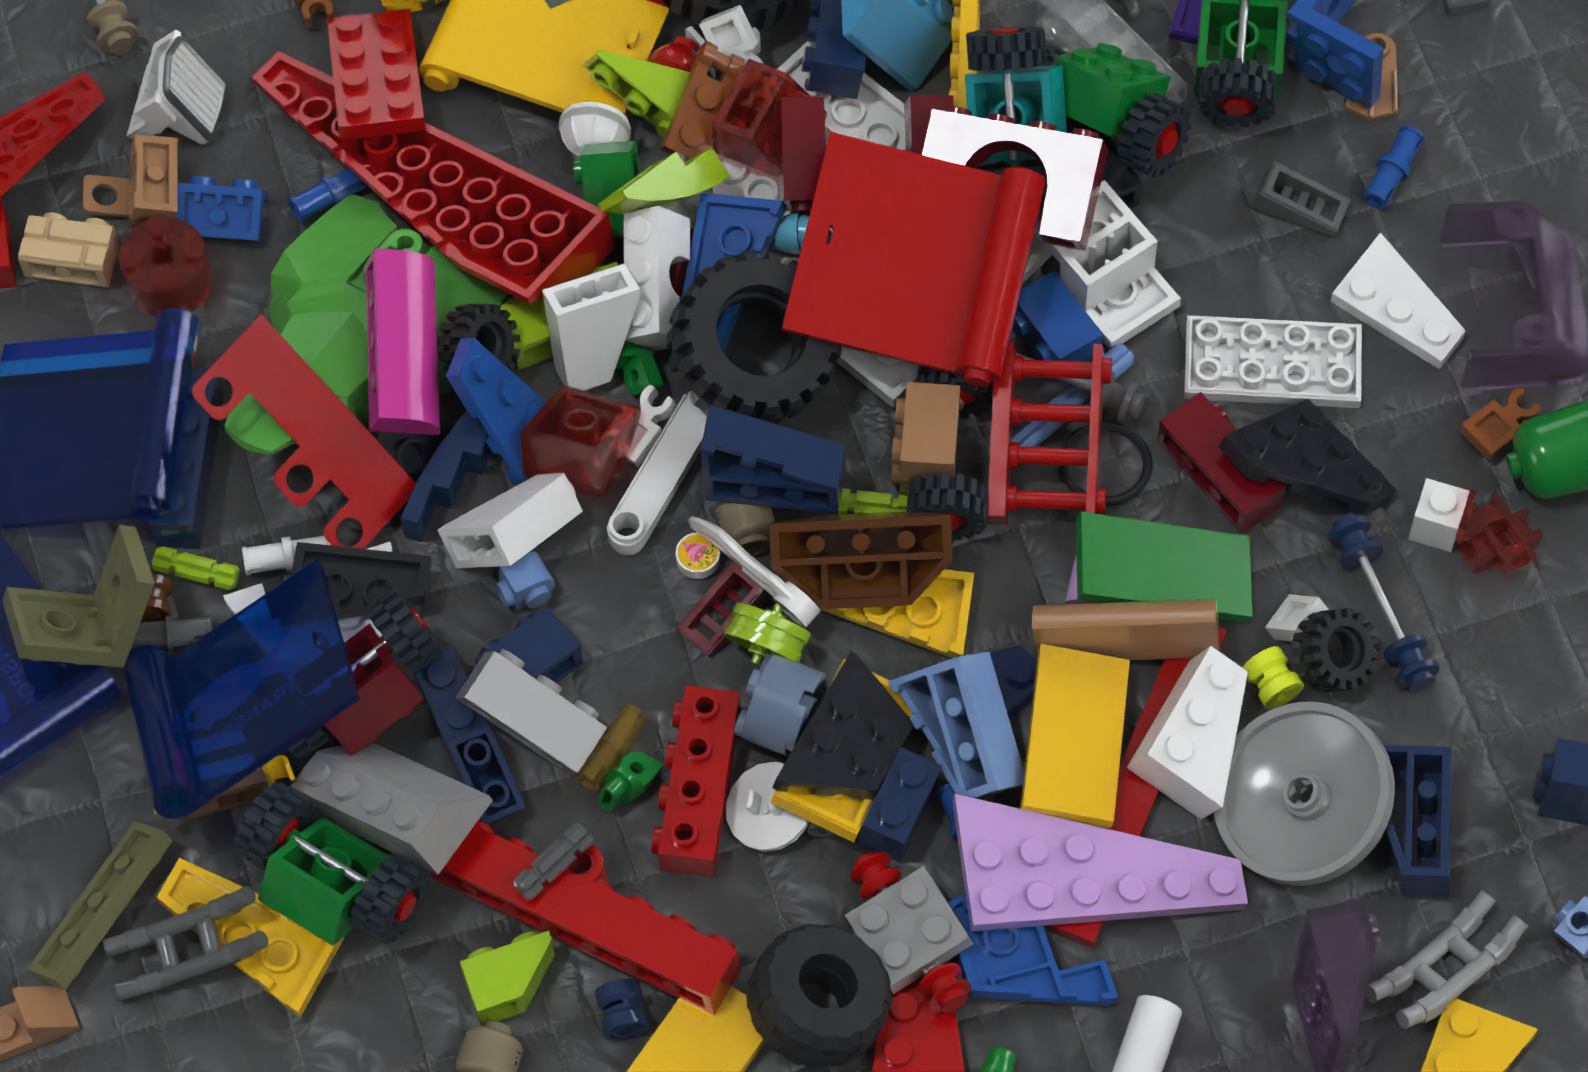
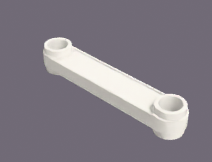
M692 390L683 395L609 519L607 525L608 541L619 554L634 555L644 547L701 451L708 409L703 412L694 405L699 398ZM624 528H633L637 530L634 534L629 536H623L618 534V532Z

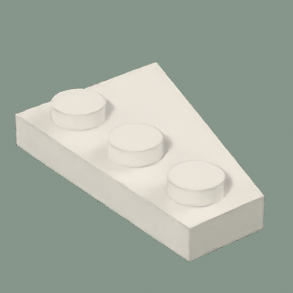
M1381 233L1332 293V303L1439 370L1464 339L1466 330Z

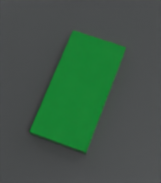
M1080 512L1076 517L1077 600L1112 603L1216 599L1218 619L1247 623L1253 617L1249 536L1088 512Z

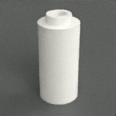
M1151 995L1139 996L1112 1072H1163L1182 1016L1181 1009L1172 1002Z

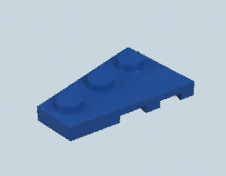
M474 337L460 339L446 377L471 418H479L489 435L486 442L493 454L500 453L508 465L505 473L511 483L521 484L528 478L554 408Z

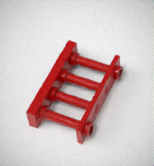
M1008 343L1001 378L993 382L987 517L990 524L1008 525L1009 512H1016L1017 508L1086 510L1088 513L1106 514V489L1099 488L1103 384H1111L1112 358L1104 357L1102 344H1093V362L1024 360L1023 355H1016L1014 343ZM1023 377L1092 379L1091 405L1022 403L1021 399L1014 398L1015 382H1022ZM1021 421L1090 423L1089 449L1019 447V442H1012L1013 425H1020ZM1019 464L1088 466L1087 492L1017 490V486H1010L1011 469H1018Z

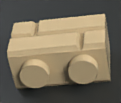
M53 212L45 213L43 217L30 215L28 216L24 238H22L19 249L18 261L24 277L108 288L110 287L120 243L115 227L102 219L88 218L85 222L72 221L61 214Z

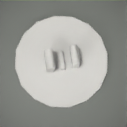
M769 762L758 764L744 772L731 788L726 802V821L732 834L748 848L762 852L781 850L795 842L808 827L809 821L770 803L775 789L772 787L784 766L783 763Z

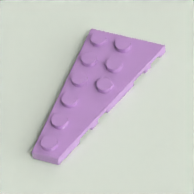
M954 794L952 799L971 931L1245 910L1248 905L1240 859L1041 813L1024 811L1019 808Z

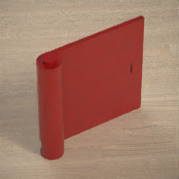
M830 132L781 331L963 376V380L968 384L988 387L990 382L998 381L1001 378L1046 178L1035 171L1017 167L1006 168L1002 175Z

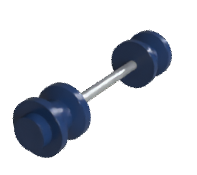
M1349 513L1339 517L1333 522V528L1329 531L1328 538L1332 545H1342L1345 551L1339 559L1343 569L1363 568L1396 638V641L1384 650L1383 656L1387 663H1397L1400 668V672L1395 677L1397 686L1402 689L1409 688L1411 692L1429 687L1434 683V676L1439 672L1440 667L1436 660H1426L1422 653L1428 645L1425 636L1414 634L1405 637L1370 564L1383 553V547L1379 541H1369L1366 533L1372 527L1367 516H1358L1356 513Z

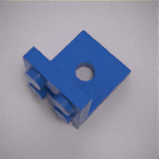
M1297 0L1287 12V18L1295 21V23L1287 32L1286 43L1294 46V48L1287 55L1286 63L1303 71L1311 80L1323 82L1338 90L1346 99L1360 102L1371 108L1380 98L1384 47L1339 24L1356 0Z

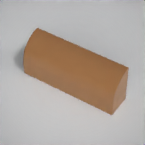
M1193 599L1034 605L1032 611V633L1036 655H1038L1041 644L1129 660L1194 658L1210 646L1219 651L1217 600Z

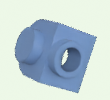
M536 551L528 552L511 566H499V582L495 584L497 594L506 608L512 606L515 612L527 606L528 608H536L543 605L551 598V591L555 587L554 579Z
M1584 895L1578 904L1570 900L1557 914L1553 922L1558 925L1554 930V934L1583 959H1586L1588 957V898Z

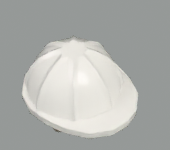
M599 102L575 103L568 106L560 116L558 129L564 144L574 158H579V154L585 144L629 141L631 138V126L626 115L607 104Z

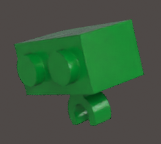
M636 141L585 144L579 154V158L574 159L576 184L583 185L584 201L596 207H599L598 203L640 173ZM608 212L613 237H623L624 214Z

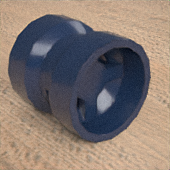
M619 979L605 983L595 990L597 1006L604 1012L601 1025L605 1039L611 1041L632 1039L649 1030L647 1013L640 1007L643 995L639 981L635 979Z

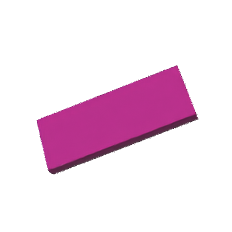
M374 249L365 263L369 432L439 435L440 406L435 262L429 256L413 251Z

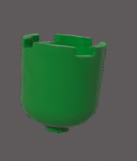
M1582 401L1531 417L1523 421L1515 430L1512 438L1513 452L1506 454L1508 470L1513 480L1520 478L1525 489L1534 497L1543 500L1554 499L1588 491V401Z

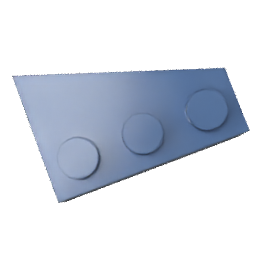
M990 652L958 656L887 682L894 694L900 693L913 714L909 718L916 730L922 729L935 750L931 754L937 764L942 766L941 770L956 794L978 799L1023 785L1024 768Z

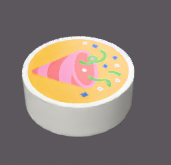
M697 532L684 536L677 544L675 552L676 563L679 570L685 576L692 579H704L714 574L718 569L721 560L720 550Z

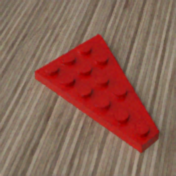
M86 72L75 76L0 117V198L106 100L100 86Z

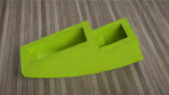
M712 147L685 162L675 152L647 167L598 203V206L602 212L621 214L654 206L669 208L714 187L730 177Z

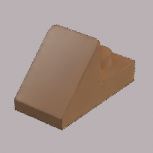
M55 986L16 987L12 989L16 1001L0 1007V1062L80 1030L66 990Z

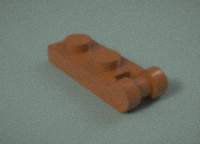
M709 41L703 43L660 150L670 155L677 152L681 160L686 161L709 149L745 59L735 54H731L729 57L719 52L718 46ZM710 66L722 72L719 81L706 76Z

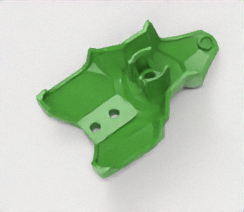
M348 195L322 215L284 250L271 273V303L268 309L271 325L369 431L365 263L374 249H403L424 254L434 260L437 340L438 337H445V332L439 329L441 323H450L445 316L450 311H456L455 307L466 304H496L501 306L514 296L461 270L434 245L430 247L423 243L421 236L417 232L410 229L398 230L397 225L386 215L379 202L357 195ZM480 329L477 330L475 338L480 334ZM438 345V353L445 351L444 345ZM438 354L439 393H450L453 387L446 377L447 372L444 369L448 360H440ZM250 392L227 417L225 431L243 449L273 455L296 443Z

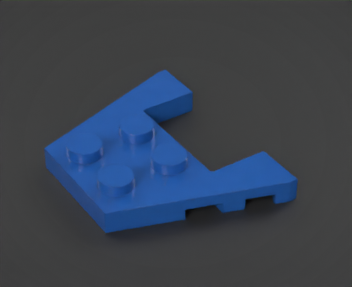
M963 893L948 903L973 945L955 955L957 963L961 968L962 978L968 980L971 984V990L968 994L969 998L1111 1006L1117 1003L1119 997L1105 959L1058 970L1043 926L971 931L966 894Z

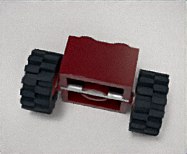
M394 586L364 609L382 636L369 623L298 678L300 685L306 693L303 697L297 689L296 695H294L293 687L288 689L292 684L282 675L267 683L252 699L257 708L260 707L262 717L266 719L270 728L273 729L278 738L285 743L289 751L300 761L306 759L331 739L326 727L350 755H353L359 749L375 742L380 733L394 722L410 715L416 705L424 700L403 663L406 664L411 672L416 674L442 654L444 650L421 616ZM287 690L289 700L286 701V698H283L281 705L278 707L280 700H276L277 696ZM270 701L277 708L267 711V715L264 716L266 703Z

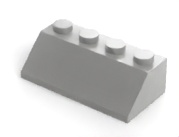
M375 743L359 749L353 755H350L343 745L317 750L290 785L291 789L314 803L312 806L315 807L314 814L317 817L321 818L323 816L344 830L396 854L397 852L415 864L436 874L440 873L493 801L489 795Z

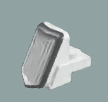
M178 30L172 31L153 45L126 135L133 139L134 134H160L166 127L202 145L208 143L213 138L222 113L227 87L226 82L200 53L180 35L181 32Z

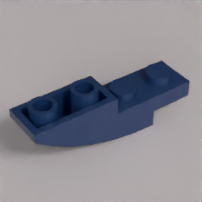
M453 646L447 648L442 654L414 674V677L461 783L492 798L493 801L480 817V821L489 825L526 809V806L490 725H487L484 717L455 699L467 678Z

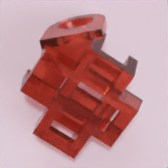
M1471 488L1455 541H1457V548L1473 574L1475 575L1496 565L1502 576H1506L1532 564L1537 557L1533 548L1538 546L1544 534L1541 529L1533 532L1526 522L1530 514L1529 510L1524 508L1511 514L1498 492L1491 494L1489 504L1477 508L1474 503L1477 490ZM1496 520L1499 521V523L1491 527H1489L1488 525ZM1505 533H1509V535L1514 541V544H1511L1510 540L1508 539ZM1471 548L1476 550L1479 557L1476 558ZM1518 554L1520 555L1519 558L1510 561V558Z

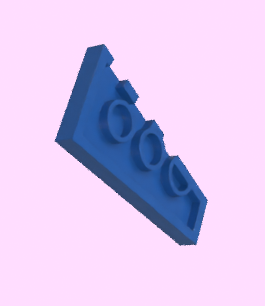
M701 193L682 295L700 272L707 266L713 267L720 258L731 255L736 259L742 251L753 250L757 252L758 258H763L770 247L787 205L780 200ZM744 304L729 306L721 313L717 320V339L723 352Z

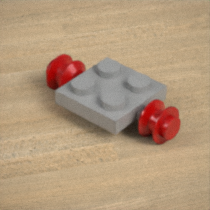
M872 851L863 854L855 861L854 868L850 873V880L857 885L863 884L859 893L862 899L868 901L845 915L857 936L881 958V962L888 972L891 981L890 989L893 994L924 975L918 989L922 995H933L929 1001V1008L934 1012L943 1011L944 1013H951L956 1011L966 1003L967 995L971 990V984L968 980H957L961 973V968L958 964L942 963L973 945L971 939L925 866L901 880V872L896 868H889L892 859L888 853Z

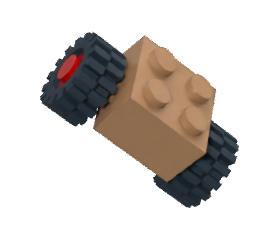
M918 366L917 382H907L906 397L897 398L896 429L892 448L891 484L900 485L899 495L907 496L906 511L951 514L952 540H960L961 536L970 539L974 537V533L979 535L986 528L988 490H986V486L983 483L977 484V479L971 477L968 480H964V475L956 474L955 476L959 415H961L962 419L970 418L971 413L979 417L983 415V411L987 413L991 411L993 382H990L988 387H978L966 383L963 380V376Z

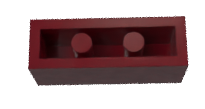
M1200 392L1160 420L1157 441L1233 526L1243 534L1283 506L1287 485L1284 482L1269 477L1264 483L1247 478L1219 449L1218 446L1224 436L1235 431V428L1229 423L1224 409L1216 402L1211 403Z

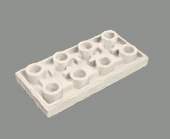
M1187 315L1184 399L1190 400L1202 392L1209 401L1295 405L1309 399L1315 406L1360 408L1362 324Z

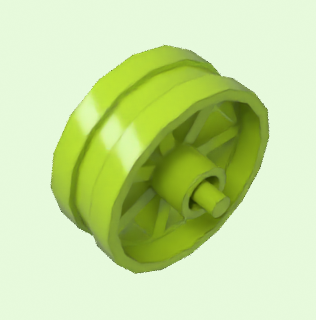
M737 602L732 614L734 615L731 624L728 623L724 636L749 649L748 651L754 654L751 662L759 665L761 659L765 658L767 653L777 654L799 663L802 656V648L804 645H807L811 633L799 625L786 620V617L781 615L783 606L775 603L773 610H762Z

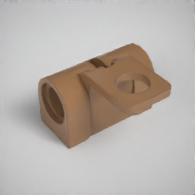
M134 134L130 147L129 178L86 175L82 184V210L88 215L128 218L129 228L140 235H163L170 231L177 214V138ZM98 187H107L115 193L116 201L111 205H101L94 200L92 192Z

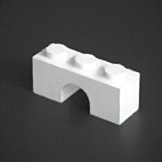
M661 206L624 214V263L640 288L641 293L625 340L643 347L652 348L654 351L669 349L666 347L667 333L672 328L669 320L673 309L680 301V297L675 293L670 282V264L690 260V218Z

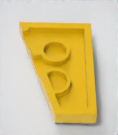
M1455 998L1446 1006V1010L1442 1012L1421 1072H1506L1515 1058L1536 1036L1538 1029Z

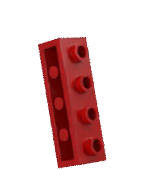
M686 685L683 701H675L672 727L679 728L676 743H668L665 769L672 770L669 785H661L658 801V811L665 812L662 827H654L651 843V854H658L660 871L715 878L737 735H734V728L741 713V698L738 691Z

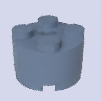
M767 653L760 670L754 669L750 676L745 695L752 697L748 710L743 709L734 728V735L789 757L801 737L800 733L804 732L824 697L827 680L824 678L827 674L780 655Z

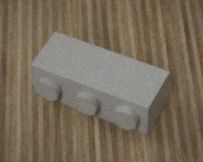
M502 649L499 654L496 651L485 652L455 699L567 774L579 773L607 729L605 725L597 721L600 714L580 700H576L572 704L559 695L562 688L551 679L543 675H539L537 679L522 670L525 663L509 651Z

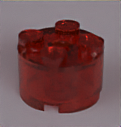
M154 214L146 222L135 227L124 239L118 252L120 268L131 299L141 311L158 318H167L166 314L179 312L181 315H185L197 309L206 300L212 287V269L204 240L192 225L180 219L169 218L165 214Z

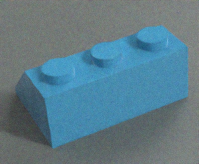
M841 0L843 36L909 92L917 90L951 42L950 23L952 22L953 11L947 0Z

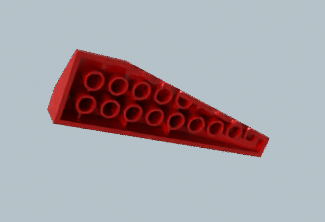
M280 51L252 76L253 83L456 266L528 304L543 298V289L590 275L615 248L608 212H602L599 207L425 123V131L340 140L333 77Z

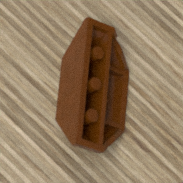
M915 511L818 515L769 523L772 570L798 587L820 609L912 605L953 561L951 514Z

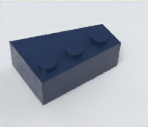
M1383 745L1393 768L1395 795L1392 813L1382 836L1402 896L1449 897L1452 747Z

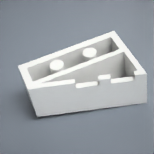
M1212 646L1189 660L1127 766L1130 771L1200 820L1223 807L1248 674L1246 670Z

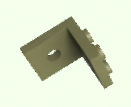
M118 525L94 595L16 587L6 588L2 602L19 658L37 662L54 661L76 665L88 664L124 668L155 584L136 527Z

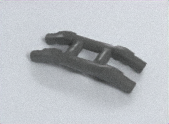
M245 886L231 894H225L209 901L208 904L151 925L126 931L124 934L102 939L106 957L127 951L132 952L155 944L162 966L161 970L158 969L139 975L137 978L114 984L118 1001L159 992L179 982L243 961L253 956L254 953L268 946V938L262 931H257L221 946L214 922L215 920L219 921L240 912L241 909L253 904L256 900L254 890L249 886ZM197 928L204 954L180 962L173 936Z

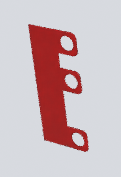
M261 314L194 384L192 389L193 397L212 418L222 420L250 392L300 446L276 471L274 475L275 485L295 506L302 507L331 480L349 501L325 526L324 537L332 546L347 547L338 541L336 529L342 520L354 518L361 524L363 533L360 541L350 547L364 549L410 499L416 482ZM216 377L227 379L233 391L230 401L220 407L210 404L205 396L206 385L211 379ZM302 464L312 471L313 483L308 491L298 494L289 489L286 478L293 466Z

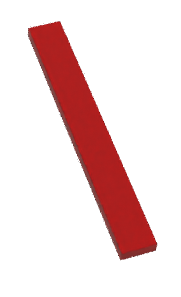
M1219 627V651L1227 631ZM1192 658L1164 660L1119 765L1115 815L1110 830L1140 837L1160 791L1130 771L1127 766L1189 660ZM1105 921L1051 925L1050 931L1094 948Z

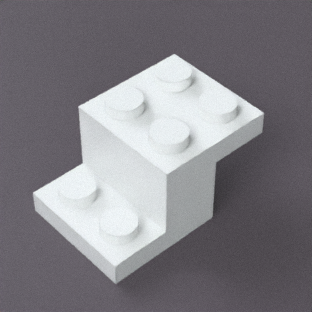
M1104 180L1100 185L1086 251L1043 244L1060 263L1059 277L1102 332L1103 343L1110 350L1116 344H1123L1180 307L1181 298L1154 268L1158 241ZM1037 222L1034 234L1040 239L1037 234L1039 222Z

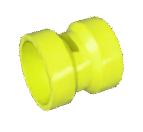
M1273 646L1259 652L1242 667L1248 672V682L1257 685L1259 689L1258 697L1266 709H1274L1288 703L1304 688V684L1298 674L1287 668L1288 658L1279 646Z

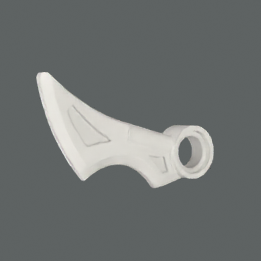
M693 516L688 519L691 529L738 564L742 571L772 595L773 601L783 606V611L801 627L807 628L821 612L819 607L804 592L789 581L784 583L777 575L745 551L725 530L705 519Z

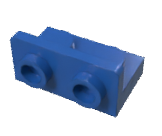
M190 176V184L177 183V214L174 220V235L261 242L264 201H268L269 192L258 189V181L232 179V187L215 186L216 178Z

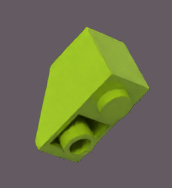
M535 931L523 933L514 938L511 944L497 949L493 947L480 948L470 953L468 959L460 961L463 978L480 1026H485L487 1021L498 1022L526 1012L555 956L549 931L540 934Z

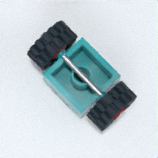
M1016 26L968 32L966 34L968 69L973 71L965 75L967 109L972 112L971 116L987 119L990 113L1002 114L1013 118L1014 124L1030 126L1031 121H1042L1056 126V131L1067 133L1063 65H1046L1044 28ZM1020 151L1000 152L992 155L985 161L1005 160V162H995V164H984V166L977 167L979 170L1002 175L1006 168L1011 167L1035 171L1046 178L1042 201L1045 200L1047 191L1046 169L1039 160H1028L1037 159L1030 154Z

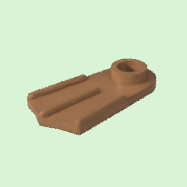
M1381 33L1368 34L1364 37L1384 47L1380 98L1371 108L1360 102L1346 99L1344 109L1368 121H1373L1383 117L1396 116L1398 113L1396 46L1390 37Z

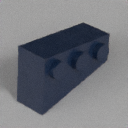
M709 405L700 448L705 500L831 514L839 513L846 474L844 444Z

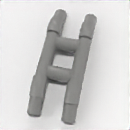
M1481 890L1471 904L1465 907L1458 917L1450 922V926L1404 965H1399L1392 972L1383 975L1382 979L1365 986L1364 995L1369 1002L1375 1003L1386 997H1394L1404 992L1414 984V980H1417L1430 992L1423 998L1414 1001L1413 1005L1398 1011L1396 1020L1403 1029H1407L1420 1022H1428L1446 1010V1006L1488 970L1503 962L1516 947L1515 943L1529 925L1516 915H1513L1501 932L1496 933L1492 940L1483 947L1482 952L1479 951L1466 939L1478 929L1483 922V917L1496 902V900ZM1450 951L1466 965L1450 979L1446 980L1430 968V966Z

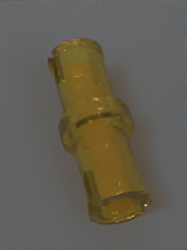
M630 703L622 705L620 712L603 733L579 773L574 774L577 781L585 777L580 783L582 786L591 791H599L608 772L629 753L628 746L642 726L648 721L646 714H641L639 718L637 717L642 712L640 708Z

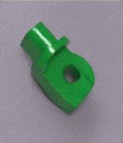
M625 340L616 368L623 369L624 382L628 391L633 395H641L643 390L649 385L654 386L656 390L660 389L663 386V382L654 360L656 354L653 349Z
M633 751L626 754L622 758L619 767L612 768L606 775L605 786L600 791L598 804L603 810L611 812L619 803L626 805L636 800L656 781L664 764L644 754L642 751Z

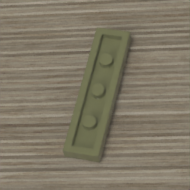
M134 821L27 970L37 980L66 990L70 983L80 974L83 965L149 873L158 865L162 855L173 840L161 829Z

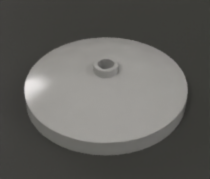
M1296 702L1269 710L1250 722L1235 738L1223 807L1214 812L1218 831L1227 848L1237 859L1241 860L1243 865L1270 881L1286 885L1305 886L1337 878L1354 868L1368 856L1381 839L1388 825L1395 795V780L1391 761L1385 747L1376 734L1356 716L1342 708L1321 702Z

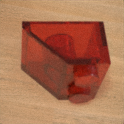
M562 385L520 432L523 475L533 477L538 474L565 473L568 481L571 482L576 491L602 498L622 474L640 419L641 407Z

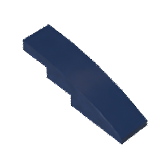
M468 411L463 414L442 440L415 485L401 516L404 537L407 539L422 542L436 504L453 509L466 471L484 475L492 453L486 442L489 435L479 418H471Z

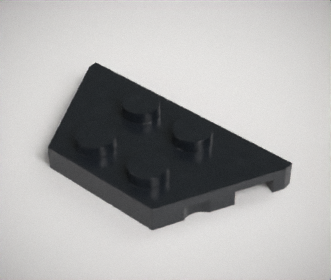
M850 651L779 772L772 787L773 789L787 792L789 786L814 788L815 795L834 796L844 794L850 798L873 800L899 748L903 747L913 728V723L854 652Z

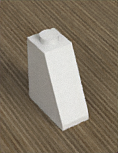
M625 263L542 290L555 370L569 395L611 382L641 297L640 288Z
M565 473L538 474L443 525L438 529V532L456 568L511 566L578 516L583 510L576 498L575 489L571 482L568 481Z

